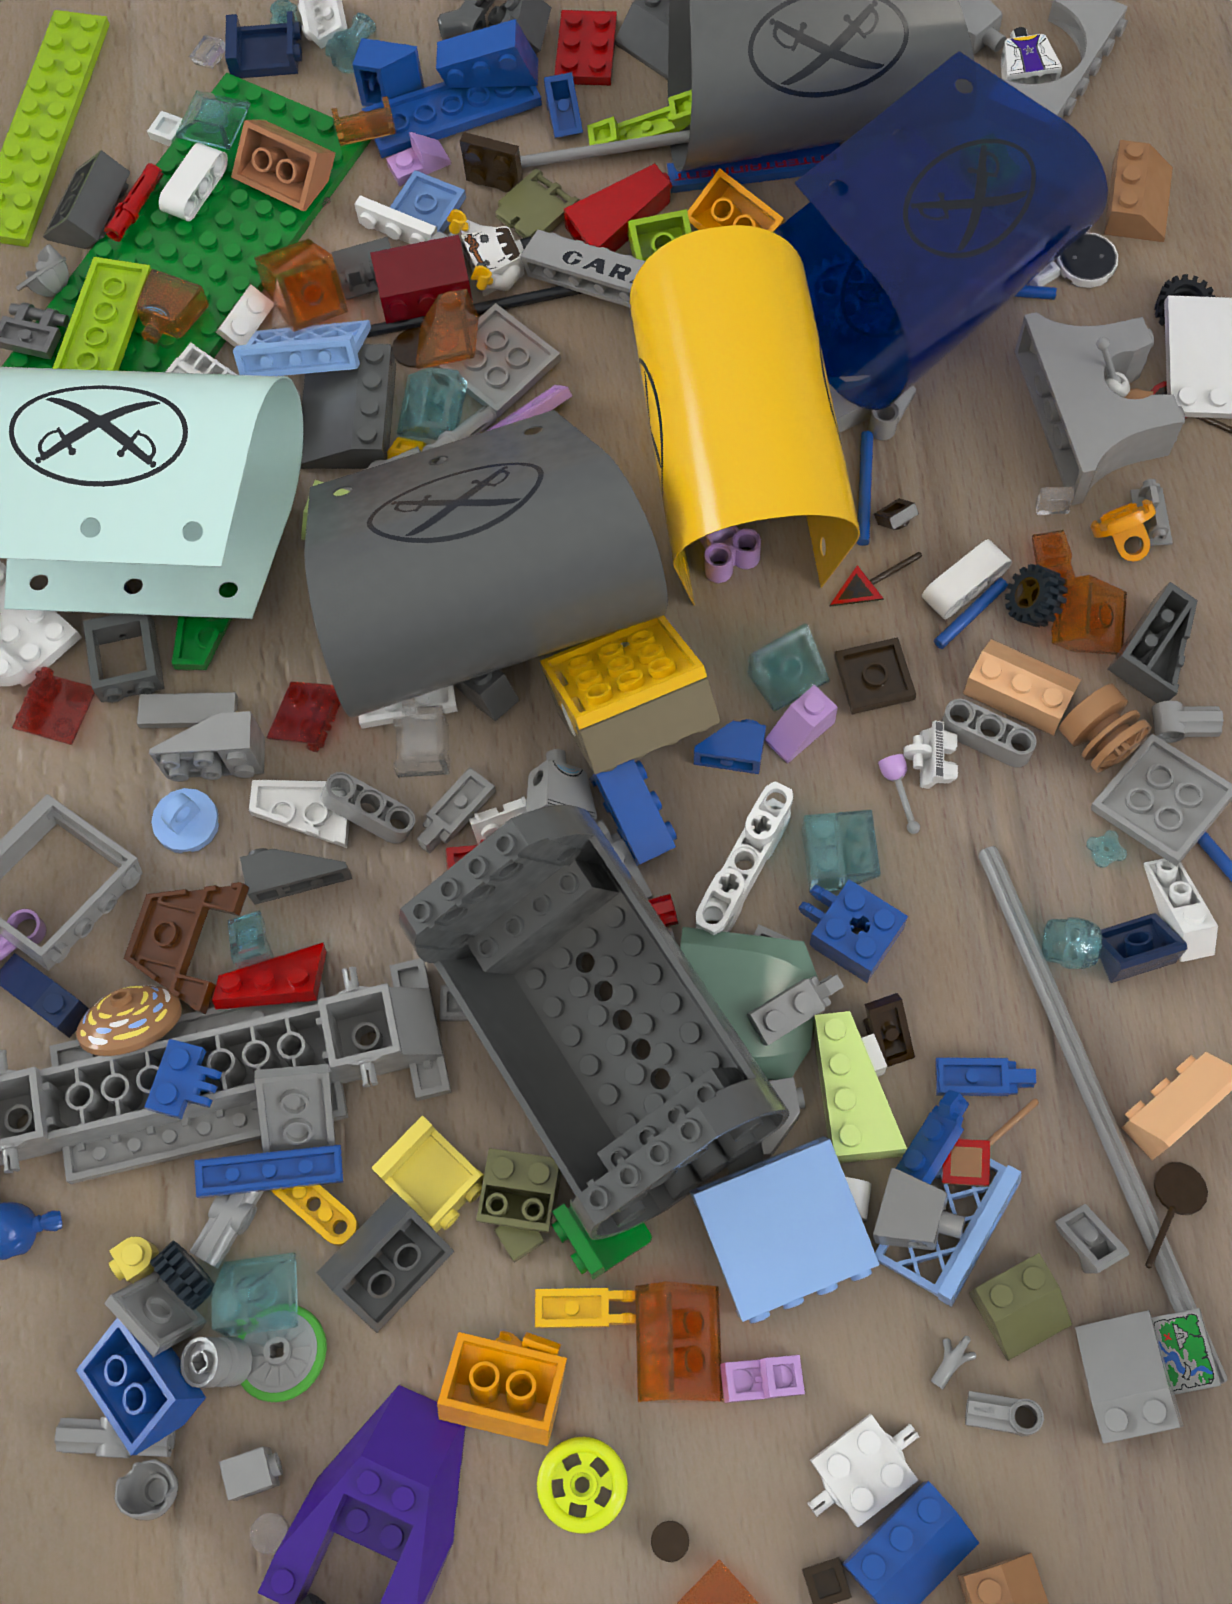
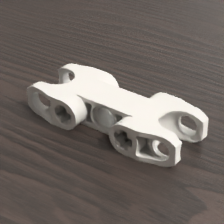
M776 781L764 788L748 815L745 828L721 871L715 875L696 911V928L703 929L712 935L721 931H731L742 911L746 897L764 864L775 851L788 826L791 816L790 808L793 802L792 789ZM778 792L784 795L786 803L783 804L774 798L768 801L766 799L769 794ZM740 860H746L752 863L753 867L749 870H741L735 864ZM713 920V921H717L718 923H716V924H709V923H707V922Z

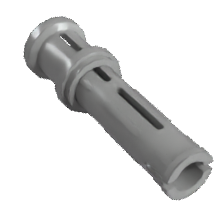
M482 406L453 431L441 433L434 444L426 445L422 451L481 433L488 426L496 422V412L490 406ZM436 458L429 464L439 465L446 462L448 458Z

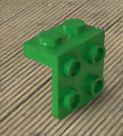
M564 1203L552 1211L556 1221L551 1226L560 1241L564 1243L569 1240L576 1251L570 1257L581 1275L588 1271L593 1280L648 1245L652 1240V1235L645 1223L608 1238L593 1240L589 1237L572 1207L567 1208Z

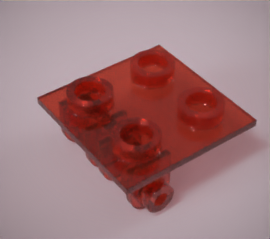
M42 667L40 671L35 673L37 678L33 680L31 687L28 688V693L23 699L24 702L19 713L16 714V720L12 728L72 745L95 693L90 685L53 676L54 671L52 669Z
M291 681L267 735V739L307 743L306 748L308 750L318 752L325 745L324 742L328 735L326 731L332 729V725L328 722L335 721V716L341 705L334 686Z

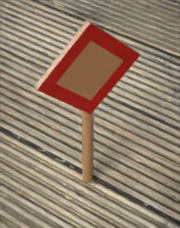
M1038 1099L1031 1100L987 1140L958 1139L943 1163L942 1184L989 1187L990 1147L1039 1104Z

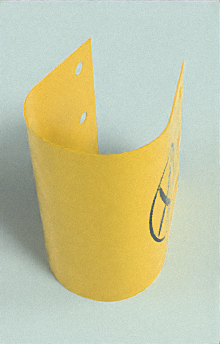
M744 225L721 226L682 235L659 248L646 260L638 271L630 292V310L674 568L694 606L685 547L706 535L735 525L772 518L806 515L820 587L822 588L858 541L860 530L803 262L796 249L787 240L771 231L758 227ZM823 537H824L825 543H826V552H825V555H823V552H822V539H823Z

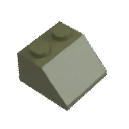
M1040 1253L969 1292L970 1297L1007 1361L1072 1325L1060 1287Z

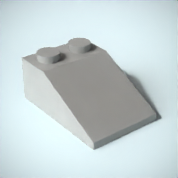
M1150 1310L1075 1327L1091 1402L1103 1444L1184 1427Z

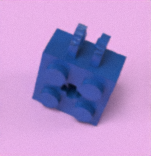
M850 879L838 896L821 886L814 885L810 893L816 900L828 906L829 909L824 913L806 902H802L799 906L800 913L818 924L811 934L810 945L822 955L868 983L903 931L908 916ZM855 927L864 930L860 931L858 935L852 932Z

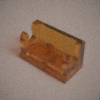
M388 96L382 97L384 108L366 112L360 111L357 114L339 117L337 107L331 108L340 146L396 134Z

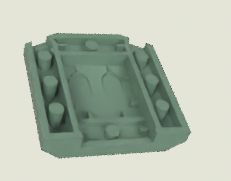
M682 927L680 949L767 1079L792 1078L811 1048L814 1017L773 1043L763 1045L747 1014L801 980L809 979L813 976L817 977L805 942L723 931L712 935L703 929Z

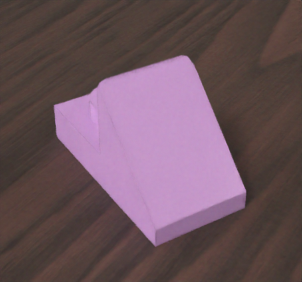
M409 132L411 148L386 158L387 166L399 186L407 182L414 170L427 175L451 165V161L439 140Z

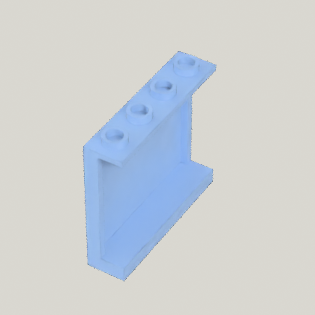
M820 1137L690 1190L737 1308V1315L742 1322L749 1320L750 1323L762 1321L770 1316V1310L782 1305L784 1309L796 1307L804 1302V1296L816 1291L818 1295L832 1292L838 1288V1282L847 1278H851L852 1281L863 1279L872 1274L871 1268L880 1265L831 1140L827 1137Z

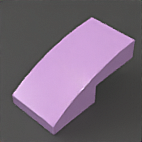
M800 1355L720 1364L725 1403L805 1394Z

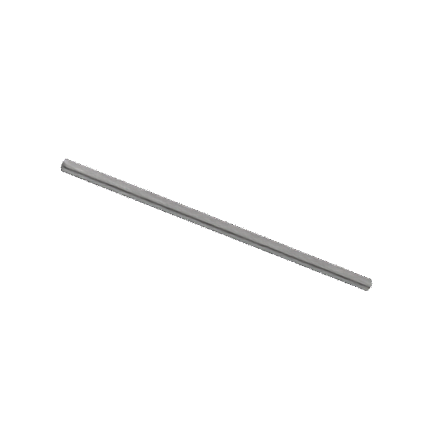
M995 846L985 848L979 853L980 861L1150 1253L1161 1228L1160 1221L999 851ZM1165 1236L1154 1265L1175 1313L1197 1309ZM1207 1332L1221 1384L1227 1381V1376Z

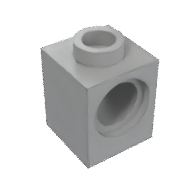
M260 1447L219 1462L228 1501H238L280 1486L278 1476L283 1474L281 1461L277 1452L272 1453L269 1447Z

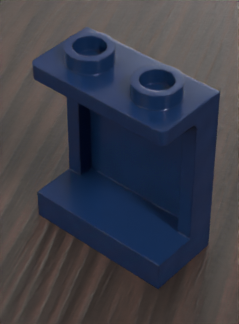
M287 11V23L242 27L240 26L237 14L226 15L225 60L230 74L239 78L298 74V62L302 61V49L298 40H302L301 23L295 21L293 11Z

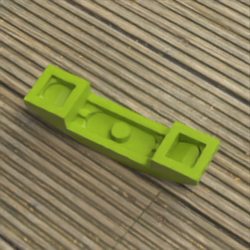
M692 90L668 97L669 106L620 123H617L613 116L587 125L589 144H602L683 130L691 123Z

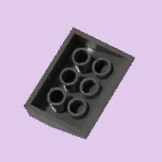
M363 344L358 352L360 365L357 369L305 374L302 398L303 450L300 469H366L375 460H387V451L390 447L396 361L391 344Z

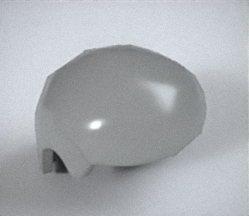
M156 1459L142 1461V1463L136 1462L127 1475L118 1478L115 1486L114 1500L123 1514L135 1520H154L165 1514L177 1498L179 1489L178 1478L171 1466Z

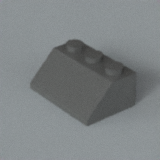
M669 0L633 1L615 39L616 46L667 80Z
M100 150L76 169L43 237L48 241L86 249L93 243H96L98 239L104 238L106 235L104 226L115 214V203L128 189L129 184L126 181L130 171Z
M394 1192L316 1273L346 1305L377 1333L452 1255L454 1250Z

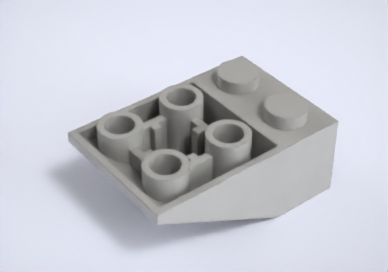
M251 711L217 713L150 748L149 754L165 777L172 781L182 782L191 777L216 780L220 779L221 776L228 775L250 778L254 774H264L265 736Z

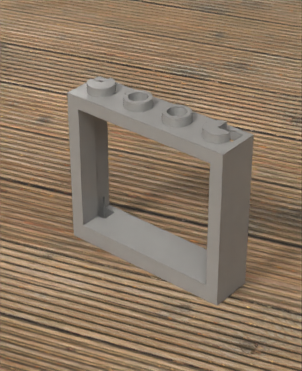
M47 794L0 840V879L56 824L119 868L42 947L38 946L0 917V935L49 971L55 964L62 962L67 957L70 948L80 938H85L91 932L94 923L103 914L109 913L115 907L118 898L127 889L130 890L136 886L143 872L137 857Z

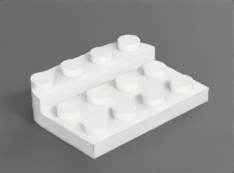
M0 561V687L21 684L24 687L34 681L82 637L56 611L4 609L6 566Z

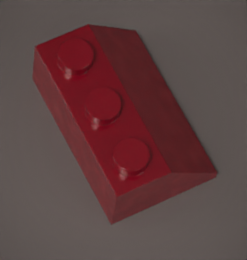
M459 234L370 252L386 324L474 306Z

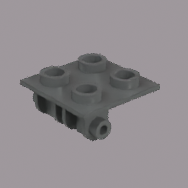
M388 236L331 252L346 300L378 291L370 252L390 249Z

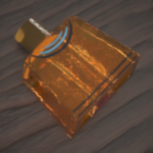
M151 269L136 306V311L142 324L145 326L141 333L142 337L152 344H157L163 333L175 338L183 337L209 306L202 286Z

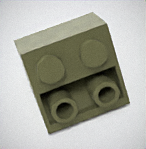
M489 1148L476 1221L549 1232L554 1216L552 1211L555 1210L562 1175L554 1159L547 1156Z

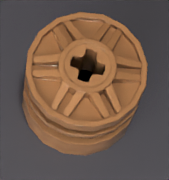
M1113 683L1105 685L1084 699L1065 717L1058 728L1074 747L1089 741L1081 755L1086 761L1093 759L1090 766L1097 773L1103 772L1127 758L1137 749L1152 729L1146 720L1137 722L1141 716L1137 710L1129 711L1122 716L1120 715L1125 709L1128 700Z

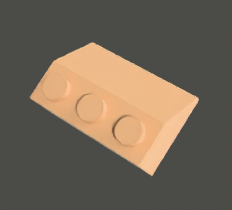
M991 639L981 652L970 673L963 694L1054 736L1081 679Z
M1205 1052L1197 1060L1190 1055L1176 1068L1180 1075L1173 1082H1170L1166 1077L1150 1091L1155 1096L1154 1099L1147 1105L1140 1100L1125 1114L1129 1121L1121 1128L1151 1160H1154L1232 1091L1231 1064L1208 1052Z

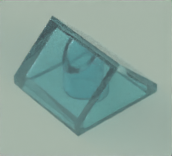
M807 624L799 626L749 655L748 675L775 712L797 700L813 685L820 687L830 681Z

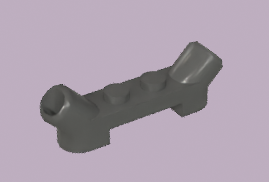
M464 0L459 9L440 14L437 20L442 40L486 28L485 14L495 0Z

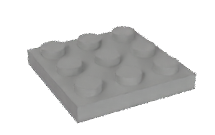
M495 303L432 361L433 366L478 403L482 406L492 407L496 412L497 418H499L561 361V356L557 350Z
M1151 734L1091 805V810L1177 867L1231 802L1232 784L1154 734Z

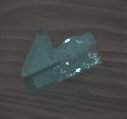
M260 910L228 920L231 959L234 965L238 968H243L274 958L267 941L265 921Z

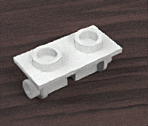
M523 796L521 799L503 804L504 811L498 813L496 807L478 814L474 813L475 817L470 818L469 822L477 844L479 845L480 840L489 837L509 819L526 813L527 799Z

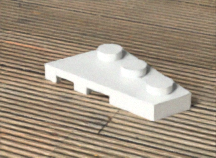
M252 780L249 812L252 816L347 848L350 821L324 806L321 794L326 781ZM331 788L332 793L336 796H346L342 788Z

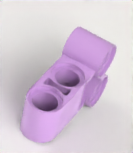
M735 525L699 539L705 548V575L714 583H722L730 579L733 574V566L735 565L742 569H751L760 561L761 538L755 530L748 528L739 530ZM749 547L751 550L746 551L741 548ZM722 561L724 563L719 565L714 564L713 562Z

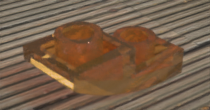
M1064 530L1032 535L1036 565L1061 574L1060 577L1066 581L1062 586L1067 587L1068 593L1062 594V597L1077 596L1079 586L1071 565L1072 552Z

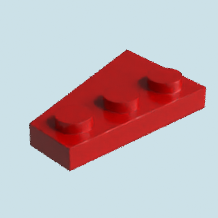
M324 942L218 975L212 997L215 1009L317 1001L327 954Z

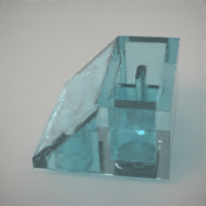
M427 367L408 375L397 428L398 435L438 440L439 435L444 431H453L458 427L467 389V383L458 370Z
M872 810L804 815L802 836L809 893L814 885L821 886L828 891L842 890L849 879L856 884H861L881 875Z

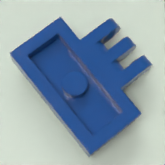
M169 1039L144 1108L178 1119L183 1118L188 1102L210 1108L213 1100L200 1096V1093L204 1091L215 1094L217 1086L205 1082V1079L208 1077L220 1080L222 1072L201 1066L206 1054V1050L203 1047Z

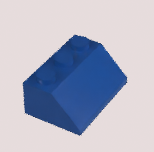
M116 1318L78 1366L76 1372L132 1456L139 1454L185 1425L205 1400L206 1396L200 1388L192 1387L186 1383L181 1373V1360L172 1347L153 1357L122 1322Z
M925 1481L842 1565L876 1604H920L979 1544V1541L956 1510L929 1481Z

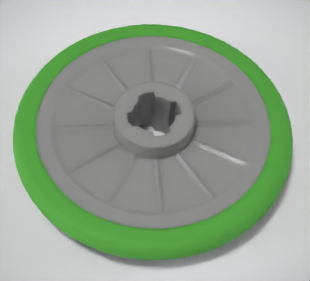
M278 1304L265 1308L245 1324L238 1338L247 1342L253 1359L249 1376L241 1383V1386L251 1396L259 1400L283 1402L293 1399L306 1391L314 1383L323 1368L327 1351L324 1330L318 1319L311 1312L300 1306ZM278 1348H284V1355L276 1358L275 1351Z

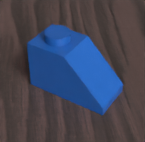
M750 719L730 722L695 746L694 765L759 774L766 725H760L757 721Z

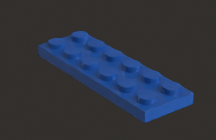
M441 82L362 108L378 152L381 158L412 147L409 132L439 140L541 106L542 100L536 86L448 88L445 82Z

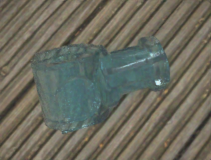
M363 13L354 15L352 18L353 24L350 29L336 32L333 38L328 40L326 44V56L331 57L333 66L343 73L354 72L352 64L361 38L368 39L376 31L375 22Z

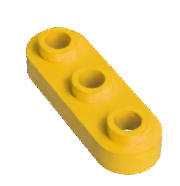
M321 1185L271 1190L332 1245L343 1246L359 1229V1223L355 1215ZM314 1199H319L321 1202L320 1207L316 1211H310V1202ZM339 1222H346V1231L342 1234H336V1225Z

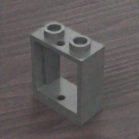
M113 614L83 621L91 686L101 702H118L124 697L152 694L156 690L165 689L155 622L151 615ZM142 636L147 670L104 679L99 645Z

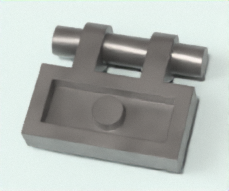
M25 302L21 303V305L11 303L9 314L15 317L2 316L0 320V348L51 360L62 336L56 327H67L69 325V316L60 314L56 309L47 308L42 310L35 308L33 304ZM36 320V321H40V322H39V324H38V323H34V322H31V321Z

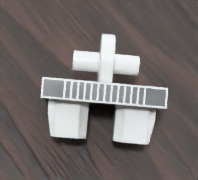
M933 721L931 728L922 730L920 735L913 736V744L907 745L903 749L904 757L913 760V768L920 769L921 788L930 789L936 783H951L958 777V765L954 762L944 761V753L952 754L956 751L957 734L944 730V722Z

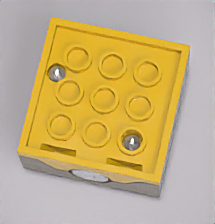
M664 615L591 639L540 660L558 714L595 775L611 771L617 765L629 760L642 758L648 752L660 747L673 745L691 734L704 732L711 726L721 722L704 665Z

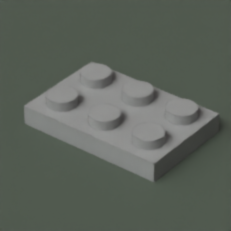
M328 1064L255 1070V1087L263 1153L336 1145Z

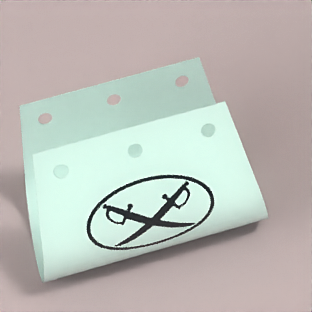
M0 367V558L7 559L4 609L253 619L293 505L299 480L303 450V414L300 397L293 381L285 376ZM37 575L46 576L48 578V585L42 590L32 589L30 581L33 577ZM130 579H139L143 583L142 589L136 594H129L124 590L125 583ZM231 582L236 584L238 590L234 596L225 598L219 594V588L224 583Z

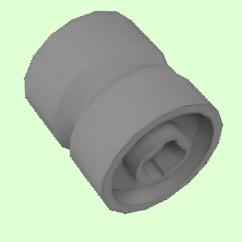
M197 1337L185 1346L181 1355L180 1367L183 1378L192 1387H235L248 1378L253 1359L251 1349L247 1342L241 1338Z

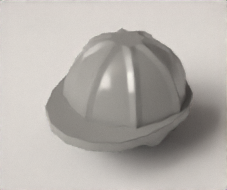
M47 244L38 254V262L35 264L37 270L25 273L28 279L16 287L17 291L28 287L36 294L45 297L55 296L68 283L69 271L65 262L67 260L66 257H62L50 244Z

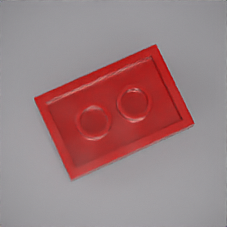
M561 10L554 75L572 72L574 85L611 86L617 11Z

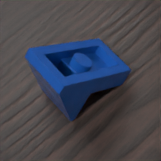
M572 72L544 77L547 110L550 113L554 139L583 133Z

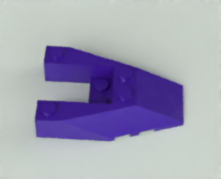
M398 1385L317 1477L278 1547L258 1593L279 1604H300L307 1596L332 1537L336 1533L398 1562L380 1604H428L454 1543L456 1508L458 1507V1489L466 1426L439 1420L436 1401Z

